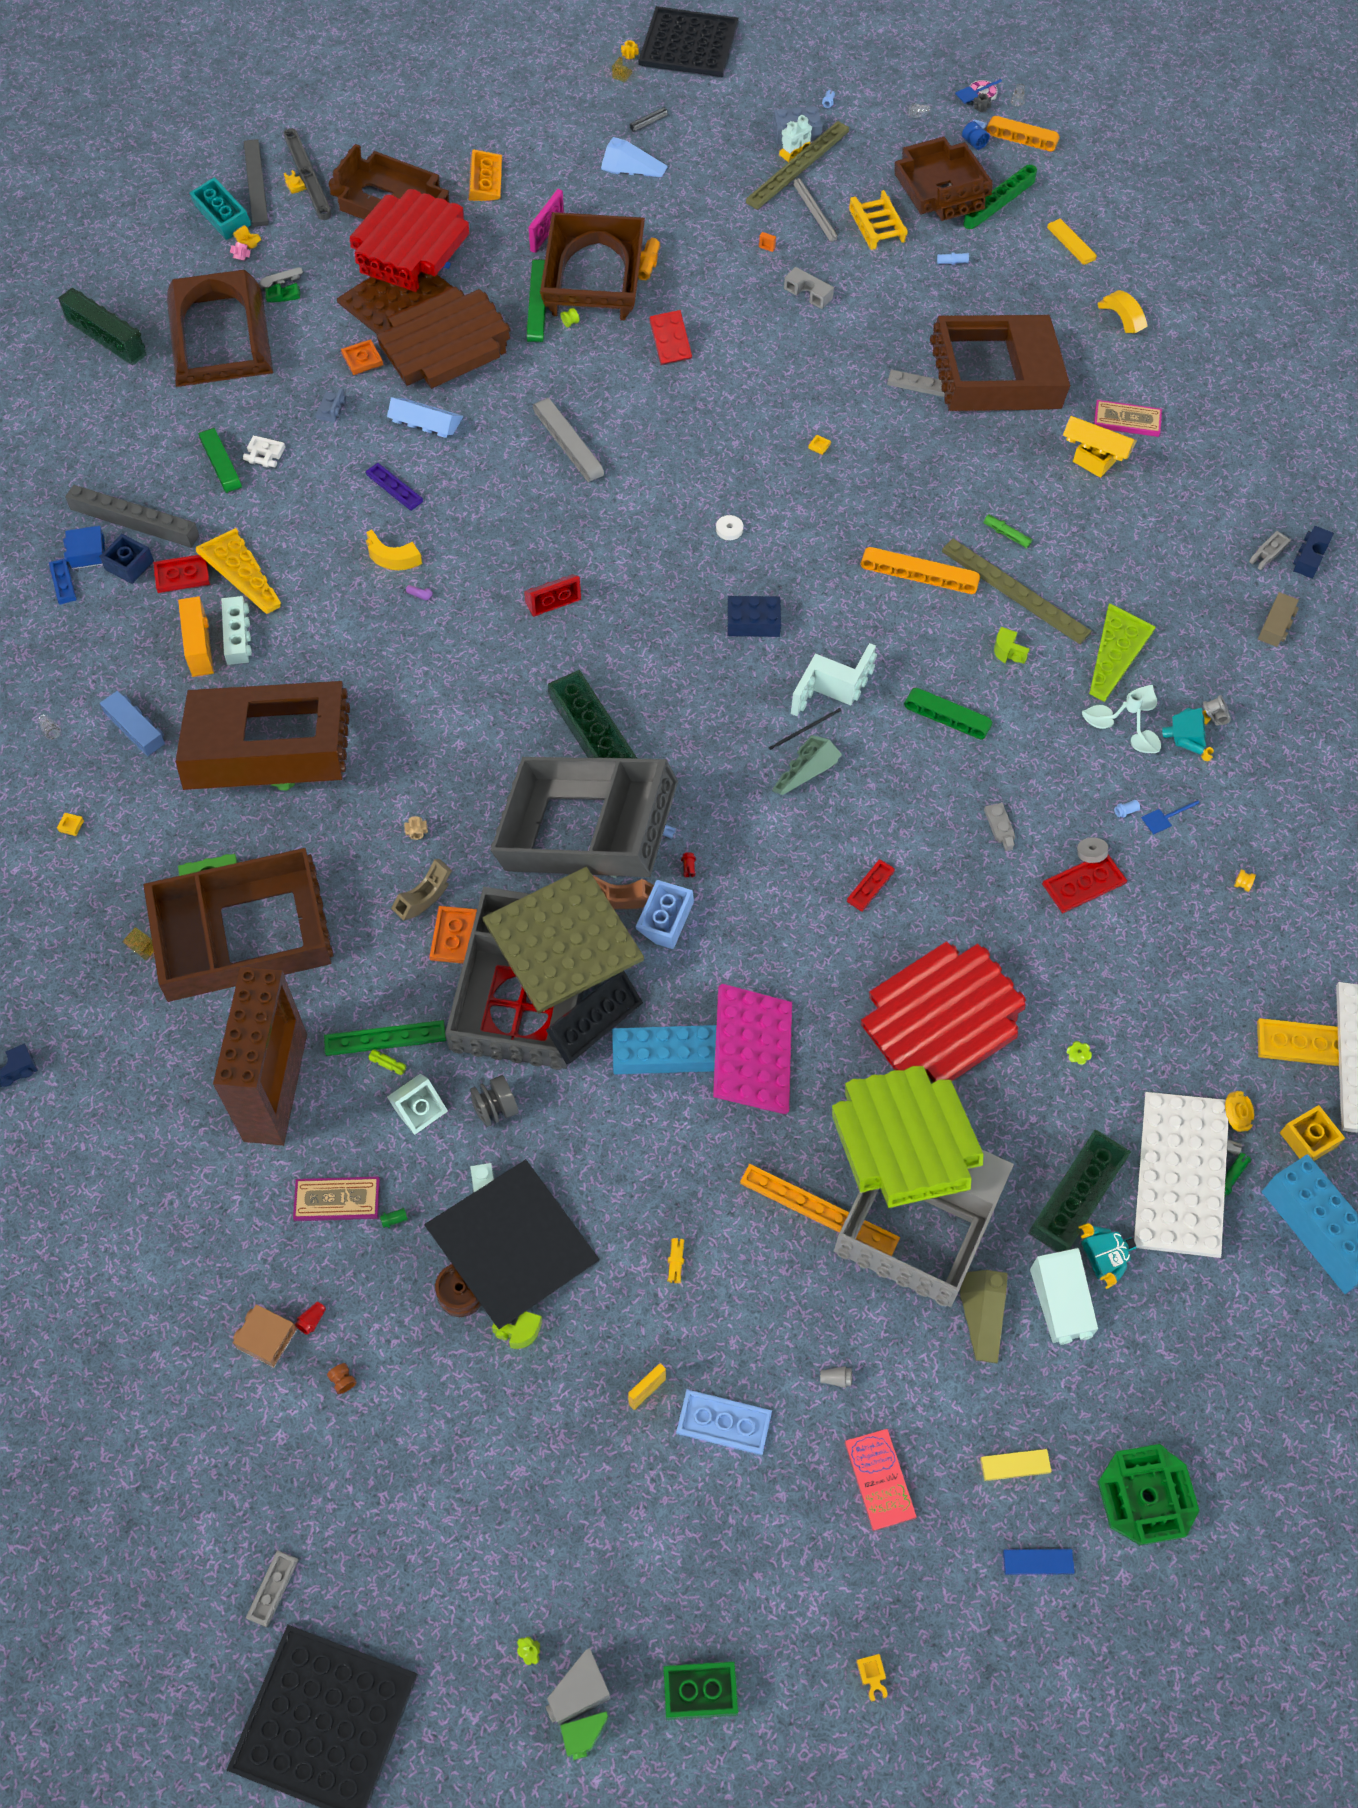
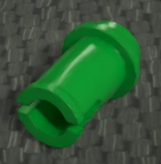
M404 1208L387 1214L384 1212L380 1216L383 1228L388 1227V1229L391 1225L408 1220Z

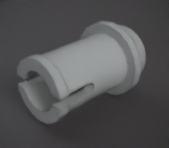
M1227 1139V1152L1238 1156L1242 1149L1239 1147H1242V1144Z

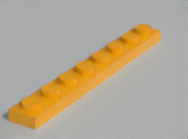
M751 1164L748 1165L740 1181L741 1185L839 1233L849 1214L848 1211ZM864 1220L856 1240L892 1257L900 1237Z

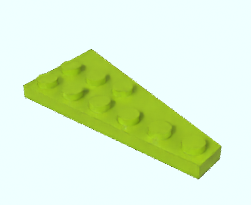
M1109 603L1089 691L1090 695L1104 702L1107 700L1153 634L1155 626Z

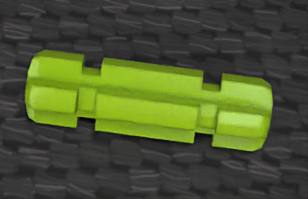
M372 1050L369 1054L370 1061L378 1062V1065L391 1071L394 1070L399 1075L404 1074L406 1070L404 1063H397V1060L385 1054H380L377 1050Z

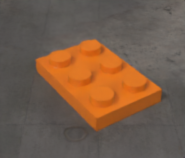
M439 906L429 956L431 961L464 963L477 909Z

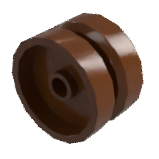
M450 1264L442 1269L435 1283L436 1296L442 1309L449 1315L459 1318L470 1316L476 1312L481 1304L454 1266Z

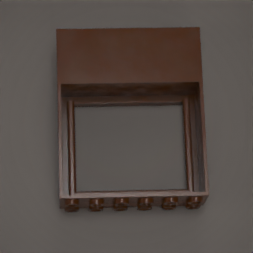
M1050 315L938 316L936 323L933 325L934 332L930 336V344L933 346V356L936 358V368L939 370L938 377L942 382L941 390L944 392V402L947 404L948 411L1062 409L1071 385ZM1005 341L1016 380L961 381L951 342Z
M240 967L213 1085L243 1142L281 1146L285 1144L307 1032L282 970Z

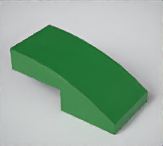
M279 283L265 289L267 302L292 301L300 298V287L297 283L283 288Z

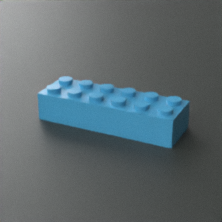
M717 1025L613 1028V1073L615 1075L714 1071Z

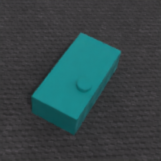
M215 177L189 192L195 207L225 240L234 236L233 233L243 225L247 228L252 225L246 210Z

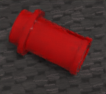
M691 852L684 853L683 857H681L684 869L683 876L687 878L690 873L691 877H695L694 862L696 857Z

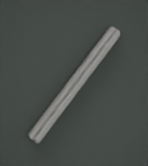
M800 178L795 179V188L830 242L837 241L838 236L802 180Z

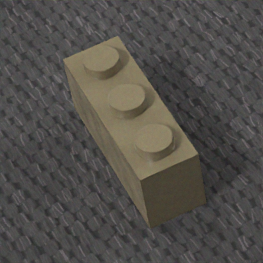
M1279 592L1258 640L1278 647L1280 641L1284 642L1288 634L1285 630H1289L1294 621L1291 619V616L1295 617L1299 607H1296L1299 599Z

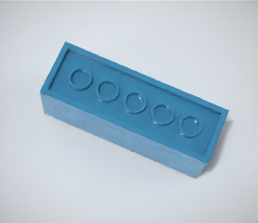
M1307 1154L1276 1174L1262 1190V1193L1342 1292L1347 1294L1358 1286V1214Z

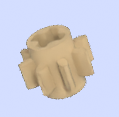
M411 817L408 820L409 823H404L406 836L409 835L413 840L422 839L424 834L428 833L427 823L421 817Z

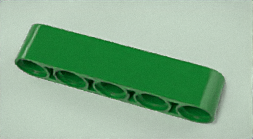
M215 428L199 432L198 435L225 493L242 488L238 475Z
M912 688L904 702V706L908 710L980 740L985 739L992 726V720L989 717L919 688Z

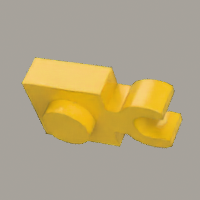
M293 170L290 176L284 173L285 182L291 194L306 190L300 176L296 177Z
M880 1654L858 1659L856 1662L862 1685L870 1684L868 1695L871 1702L875 1701V1690H880L883 1699L886 1698L887 1690L880 1683V1681L886 1679Z

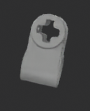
M1222 695L1209 702H1203L1207 715L1216 725H1225L1231 721L1227 704Z

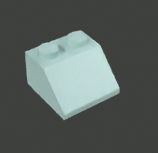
M422 1074L417 1075L387 1096L395 1111L414 1135L448 1112L429 1079Z

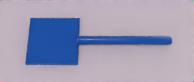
M1002 79L975 91L969 86L955 94L966 104L977 98L978 92L1000 83Z
M1197 800L1167 815H1164L1158 809L1142 816L1141 819L1154 835L1172 826L1167 818L1199 804L1200 801Z

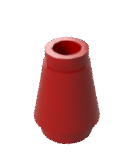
M316 1302L297 1318L295 1323L297 1329L306 1335L314 1332L326 1311L325 1306L320 1302Z

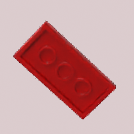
M1108 854L1103 861L1097 863L1083 862L1044 880L1042 885L1063 914L1126 884L1127 879Z

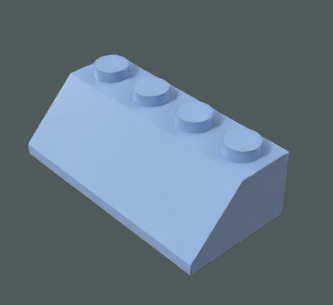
M391 397L387 417L392 418V422L399 424L405 422L411 428L422 427V431L428 433L435 431L438 432V436L446 438L447 435L454 434L463 419V415L406 398Z

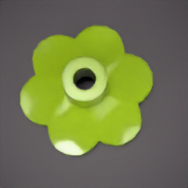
M1080 1041L1073 1042L1072 1046L1067 1048L1069 1060L1080 1065L1085 1064L1086 1060H1090L1092 1057V1053L1089 1051L1090 1046Z
M530 1637L518 1639V1655L523 1658L527 1665L537 1664L540 1661V1643L537 1640L533 1641Z

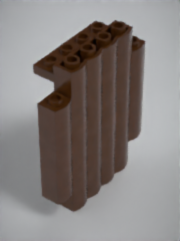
M455 286L388 316L387 320L391 329L376 335L379 346L406 386L425 379L432 389L500 358V355L506 354V341L510 340L509 332L511 330L508 323L503 321L501 313H497L494 303H490L486 292L478 289L464 295L463 291Z

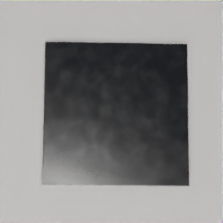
M526 1159L424 1224L499 1330L600 1260Z

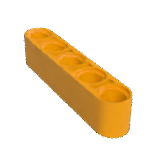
M993 116L986 128L990 136L1050 152L1055 150L1060 139L1059 134L1055 131L1000 116Z

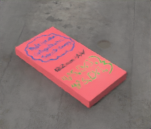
M888 1429L845 1441L872 1530L875 1531L916 1519L912 1501Z

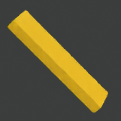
M1061 218L1048 223L1047 228L1083 265L1096 260L1097 255Z

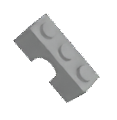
M797 267L785 276V290L796 296L801 291H809V303L821 309L833 299V286Z

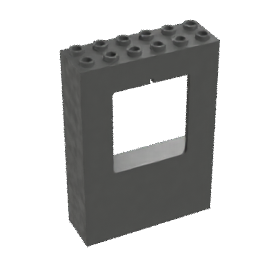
M522 757L490 851L505 871L572 874L587 866L592 875L651 877L678 780L667 759ZM550 799L604 800L589 851L533 849L540 829L539 824L542 823Z

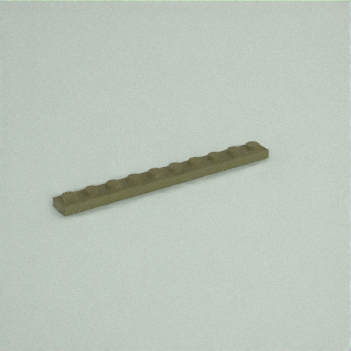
M837 121L746 198V204L757 210L849 133V127Z
M952 539L942 548V552L966 569L979 573L981 579L1078 644H1081L1091 634L1090 629L955 539Z

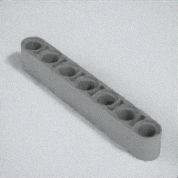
M546 398L533 404L537 417L586 481L591 482L604 476L601 464L553 402Z

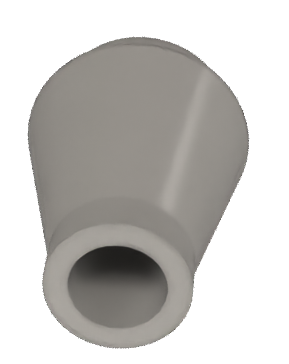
M842 1366L821 1370L820 1381L821 1383L843 1388L852 1386V1368Z

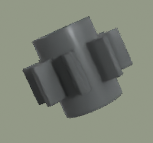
M981 93L977 98H974V109H977L978 112H986L988 108H991V97H988L987 94Z

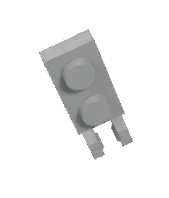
M298 267L267 276L263 279L261 278L259 286L261 289H266L274 283L284 284L285 280L291 279V281L298 280L303 274L302 269Z
M1276 531L1258 548L1249 563L1254 564L1259 557H1262L1264 560L1258 566V569L1262 570L1290 544L1291 540Z

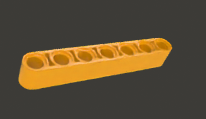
M873 547L865 549L860 563L861 567L866 570L968 594L976 593L980 581L979 573L972 570Z

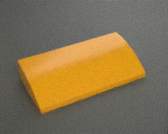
M472 149L468 200L492 201L500 199L502 155Z

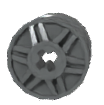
M503 1075L490 1080L491 1090H487L483 1083L479 1084L481 1094H479L476 1087L470 1088L473 1107L478 1118H480L486 1128L491 1126L489 1116H492L495 1123L499 1122L498 1112H501L506 1119L519 1114L514 1096Z

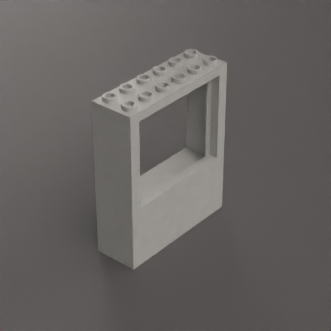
M982 1150L984 1154L983 1166L968 1169L971 1176V1190L923 1200L971 1223L946 1282L856 1240L879 1189L859 1192L838 1235L834 1252L843 1259L855 1261L862 1268H869L883 1278L888 1277L896 1281L902 1287H909L915 1290L920 1296H928L934 1299L939 1305L951 1307L1014 1164Z

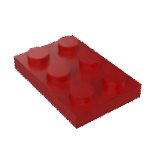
M681 310L649 317L661 365L692 358Z
M200 555L153 562L158 593L210 585L208 563Z

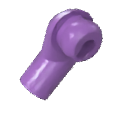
M412 585L406 587L407 593L425 601L429 600L433 595L429 588L422 590Z

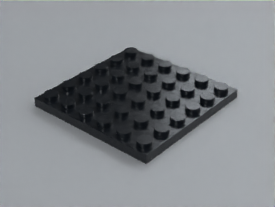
M656 6L638 65L723 77L739 18Z
M287 1624L226 1771L320 1808H367L418 1674Z

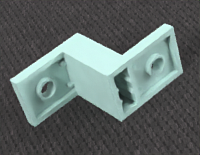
M869 643L856 669L815 654L793 693L791 714L798 716L800 711H804L807 705L806 700L808 697H812L814 691L848 705H852L854 700L857 701L861 694V687L866 686L868 674H872L875 668L873 663L877 657L875 653L876 645Z

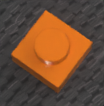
M762 232L759 236V248L773 252L776 246V236Z

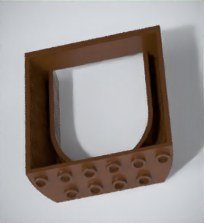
M552 212L540 294L545 307L550 309L553 316H558L559 305L620 309V320H626L628 314L633 310L636 299L645 218ZM598 243L613 249L624 262L625 272L622 292L562 289L564 269L568 260L584 247Z
M245 270L172 279L167 291V306L176 387L273 373L262 290L252 275ZM229 298L237 299L246 310L253 360L188 369L184 318L193 303Z

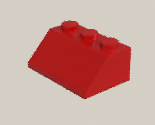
M572 574L524 591L525 603L532 616L534 617L581 600L580 577Z

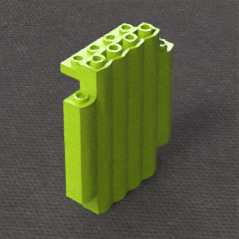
M912 1066L904 1071L893 1070L885 1075H871L866 1079H852L845 1083L847 1101H839L832 1105V1118L860 1193L881 1188L887 1206L891 1208L971 1190V1176L968 1169L983 1166L984 1154L951 1080H938L931 1084L924 1066Z

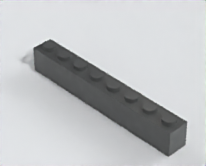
M73 484L65 496L70 510L192 548L199 537L195 522Z

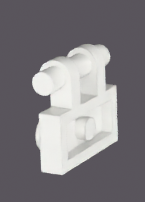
M253 435L247 446V450L251 454H244L243 460L249 461L251 464L258 463L262 464L263 467L275 468L277 461L272 459H280L285 449V444Z

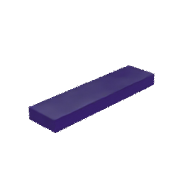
M376 463L365 471L370 479L410 511L423 502L421 496L381 464Z

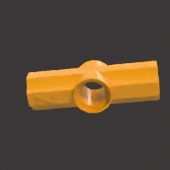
M656 238L647 240L644 251H641L638 273L640 280L646 281L650 279L652 270L656 267L660 249V242Z

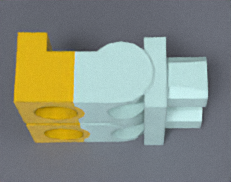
M804 115L799 116L796 123L791 121L787 123V128L782 130L783 149L779 151V155L787 162H790L803 151L802 148L810 145L812 126L808 124L807 117Z

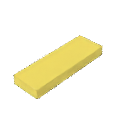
M1047 1449L980 1458L985 1481L1049 1474L1052 1472Z

